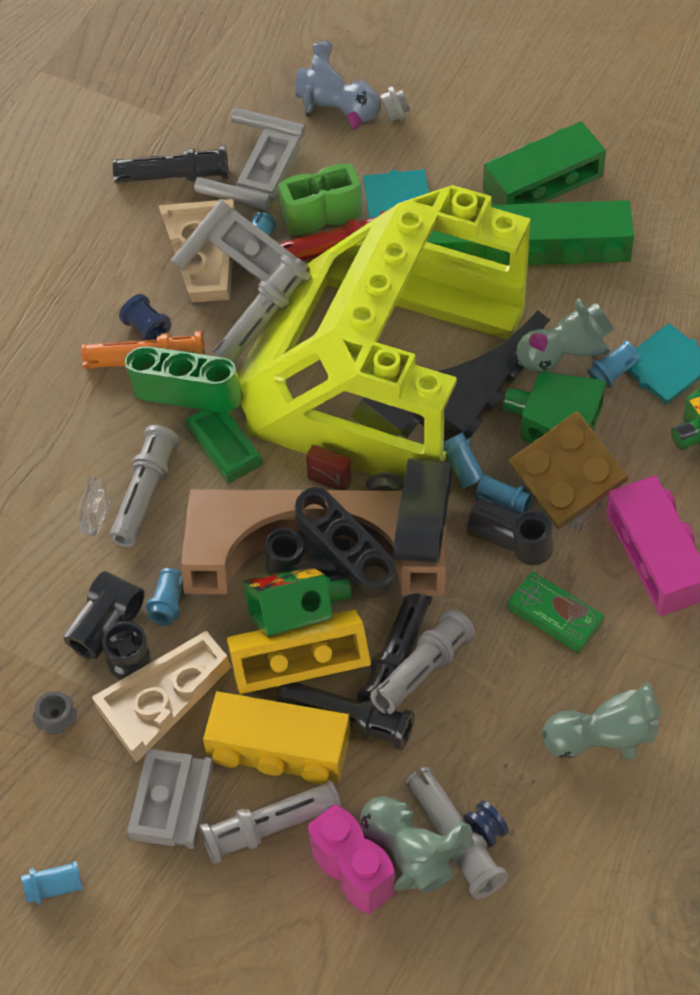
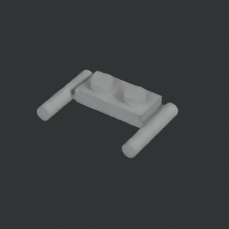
M235 107L231 114V122L262 129L263 132L236 186L198 177L194 185V191L225 200L233 199L236 203L268 210L270 202L274 201L279 191L278 184L285 179L300 148L299 141L305 135L306 125Z
M221 199L171 259L175 265L184 270L205 242L209 240L215 247L260 281H267L282 263L280 257L283 254L295 261L305 271L310 269L306 263L295 257Z

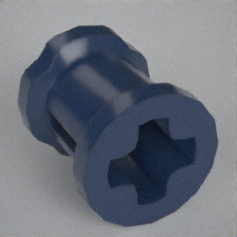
M136 294L129 298L119 313L120 321L124 325L132 326L141 334L142 341L157 340V336H161V333H168L172 326L171 319L166 314H159L151 307L150 300L144 294Z

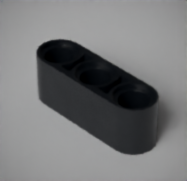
M408 458L395 531L394 560L439 564L450 495L452 462Z
M311 487L302 491L295 503V521L299 530L342 574L345 573L349 582L360 593L370 598H378L387 594L392 588L396 570L394 560L390 554L329 492L318 487ZM316 504L323 507L327 513L324 517L313 520L306 517L303 510L309 505ZM339 535H348L355 540L356 546L347 551L339 550L333 544V540ZM375 565L384 569L387 576L380 582H372L365 578L363 571L367 567Z

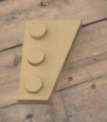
M233 199L223 200L236 211ZM219 200L158 205L175 254ZM209 240L205 242L185 269H180L191 303L230 300L233 260L215 247Z
M205 631L92 696L96 709L137 763L231 668L225 652L210 634Z

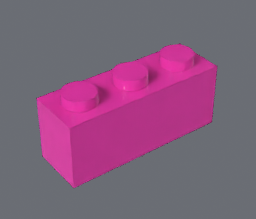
M656 475L610 490L606 515L659 616L700 603V554L695 547V538L691 527L687 522L682 523L676 512V502L671 491L663 489Z

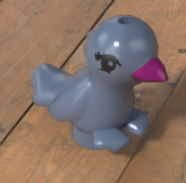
M328 40L314 43V56L311 60V68H298L296 75V97L303 98L306 116H311L317 105L321 107H336L343 111L349 120L352 131L358 129L363 123L373 121L381 109V101L375 89L368 85L365 80L360 82L357 78H355L353 83L346 84L340 73L330 65L329 56L333 45Z

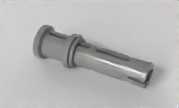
M283 254L280 257L282 263L267 281L262 280L260 282V287L257 289L260 293L212 352L235 363L278 308H287L290 304L289 297L303 280L308 281L311 275L295 261Z
M149 425L145 428L143 433L145 442L140 454L135 455L131 463L134 474L112 530L108 535L111 537L110 540L120 546H134L157 483L166 478L169 471L167 462L171 452L176 450L180 443L179 436L164 426Z
M446 610L440 616L439 624L433 630L425 631L418 638L417 648L382 684L371 692L370 697L373 705L382 713L386 714L388 712L392 714L402 701L436 667L447 666L453 660L454 652L460 645H467L474 639L475 629L471 620L458 610Z
M423 767L420 769L423 775L422 779H420L415 771L407 778L405 784L412 791L439 834L446 835L456 824L461 821L464 822V820L434 777L432 770L429 767ZM472 833L474 846L462 850L458 857L449 860L453 867H459L471 885L469 892L474 899H482L500 889L508 880L509 875L503 867H497L487 852L488 844L484 837L477 833Z
M329 780L325 784L254 812H250L249 809L237 810L235 817L212 826L205 823L200 825L199 829L212 863L217 864L221 862L222 856L244 847H248L250 850L257 848L258 844H261V838L321 815L333 805L341 807V802L334 784Z

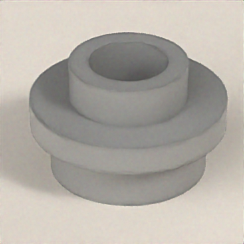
M393 86L387 88L388 92L381 94L380 97L391 123L399 119L402 123L406 121L404 113L410 111V107L403 91L395 92Z

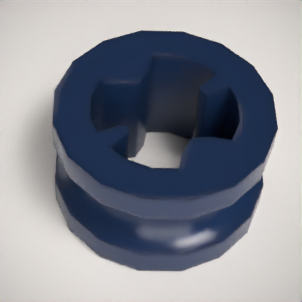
M482 800L476 805L477 811L475 813L467 812L463 819L465 823L471 826L472 833L483 836L488 844L487 847L491 848L496 844L495 837L497 835L504 837L509 833V828L501 814L491 804Z

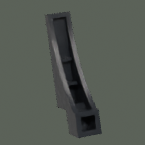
M537 310L522 328L499 346L468 362L438 371L457 377V383L444 409V441L460 433H463L466 440L472 437L483 422L477 417L483 407L490 412L505 393L499 388L502 382L507 380L512 384L524 368L518 360L516 352L519 341L530 331L544 329L550 321L548 317ZM363 397L351 415L353 419L363 426L395 436L401 435L405 439L409 437L419 423L424 426V417L419 414Z

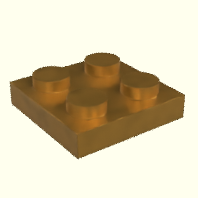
M578 411L508 460L559 530L609 495L610 490L619 488L628 481L626 473Z

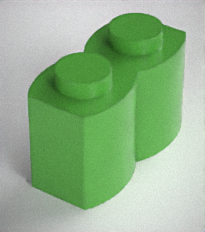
M352 164L332 165L320 170L316 174L295 175L278 184L281 216L289 235L313 233L325 225L345 224L348 220L357 219L362 215L361 183Z

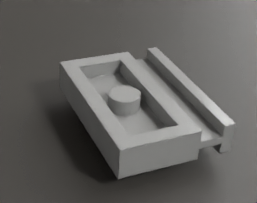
M150 749L146 753L127 830L129 840L168 846L179 844L187 846L188 849L195 850L214 767L212 758L205 757V760L193 758L189 754Z

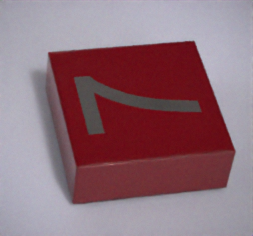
M317 445L311 446L306 455L308 479L336 490H347L352 482L350 458Z

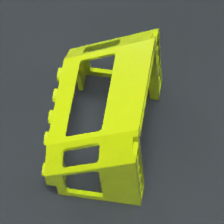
M451 185L398 203L307 263L310 267L307 272L311 275V278L308 281L303 280L289 297L290 304L287 308H278L268 320L238 373L243 395L240 405L246 416L245 429L248 435L304 454L308 453L312 445H317L349 457L351 469L369 475L391 472L398 475L400 481L403 482L408 458L448 461L446 452L443 451L444 409L457 383V377L416 365V354L384 345L377 341L395 306L506 340L515 333L525 309L531 219L492 208V196ZM432 230L509 252L510 264L506 266L428 243L427 240ZM326 286L338 288L339 290L317 332L296 346ZM321 360L328 374V379L293 399L287 388L286 380ZM346 391L407 410L424 417V445L313 410V408Z

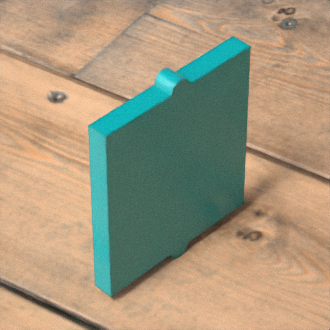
M393 169L390 173L363 175L369 218L379 216L381 211L389 210L398 203L429 193L425 169L401 172Z
M668 323L635 348L638 354L634 356L639 355L641 362L626 371L639 382L640 388H647L664 404L668 405L700 380V347L697 346L695 339L687 338L673 325Z

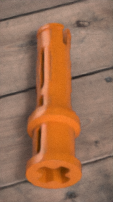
M195 331V334L191 336L170 337L168 333H161V336H157V340L82 344L81 358L82 361H85L83 362V368L86 370L126 366V356L132 350L143 346L205 355L203 332Z

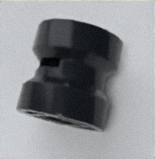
M121 621L110 626L103 635L102 646L109 670L118 679L122 680L151 663L147 638L144 630L138 624L130 621Z

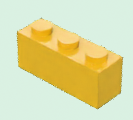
M356 609L334 613L333 617L328 620L269 636L261 630L226 637L239 694L371 665L364 625Z
M216 691L203 742L206 756L212 758L214 763L222 767L235 768L238 765L257 768L258 771L271 776H279L286 773L301 776L304 780L315 784H324L329 780L339 783L351 735L349 714Z

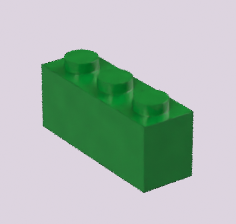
M580 121L569 127L561 128L555 133L535 142H529L508 154L497 156L485 163L483 168V191L486 195L492 196L491 201L494 205L545 203L603 177L606 149L586 125Z

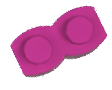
M333 805L308 824L311 852L314 860L326 874L340 880L345 896L356 908L371 914L395 895V873L390 858L380 846L364 838L359 823L348 811Z

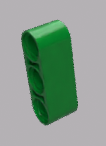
M150 346L136 348L125 358V365L133 392L138 399L213 412L232 411L242 402L243 395L234 362L230 359Z

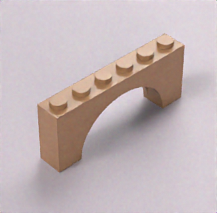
M190 489L181 559L184 594H228L230 583L236 572L250 558L265 550L267 537L278 528L294 529L302 537H306L299 530L295 521L296 499L304 490ZM326 490L394 560L395 531L402 491ZM316 504L309 505L303 510L304 515L313 520L320 519L327 513L323 507ZM446 522L439 564L394 560L395 574L400 583L402 596L413 593L426 594L427 596H445ZM339 535L335 538L350 540V543L356 544L355 540L348 535Z

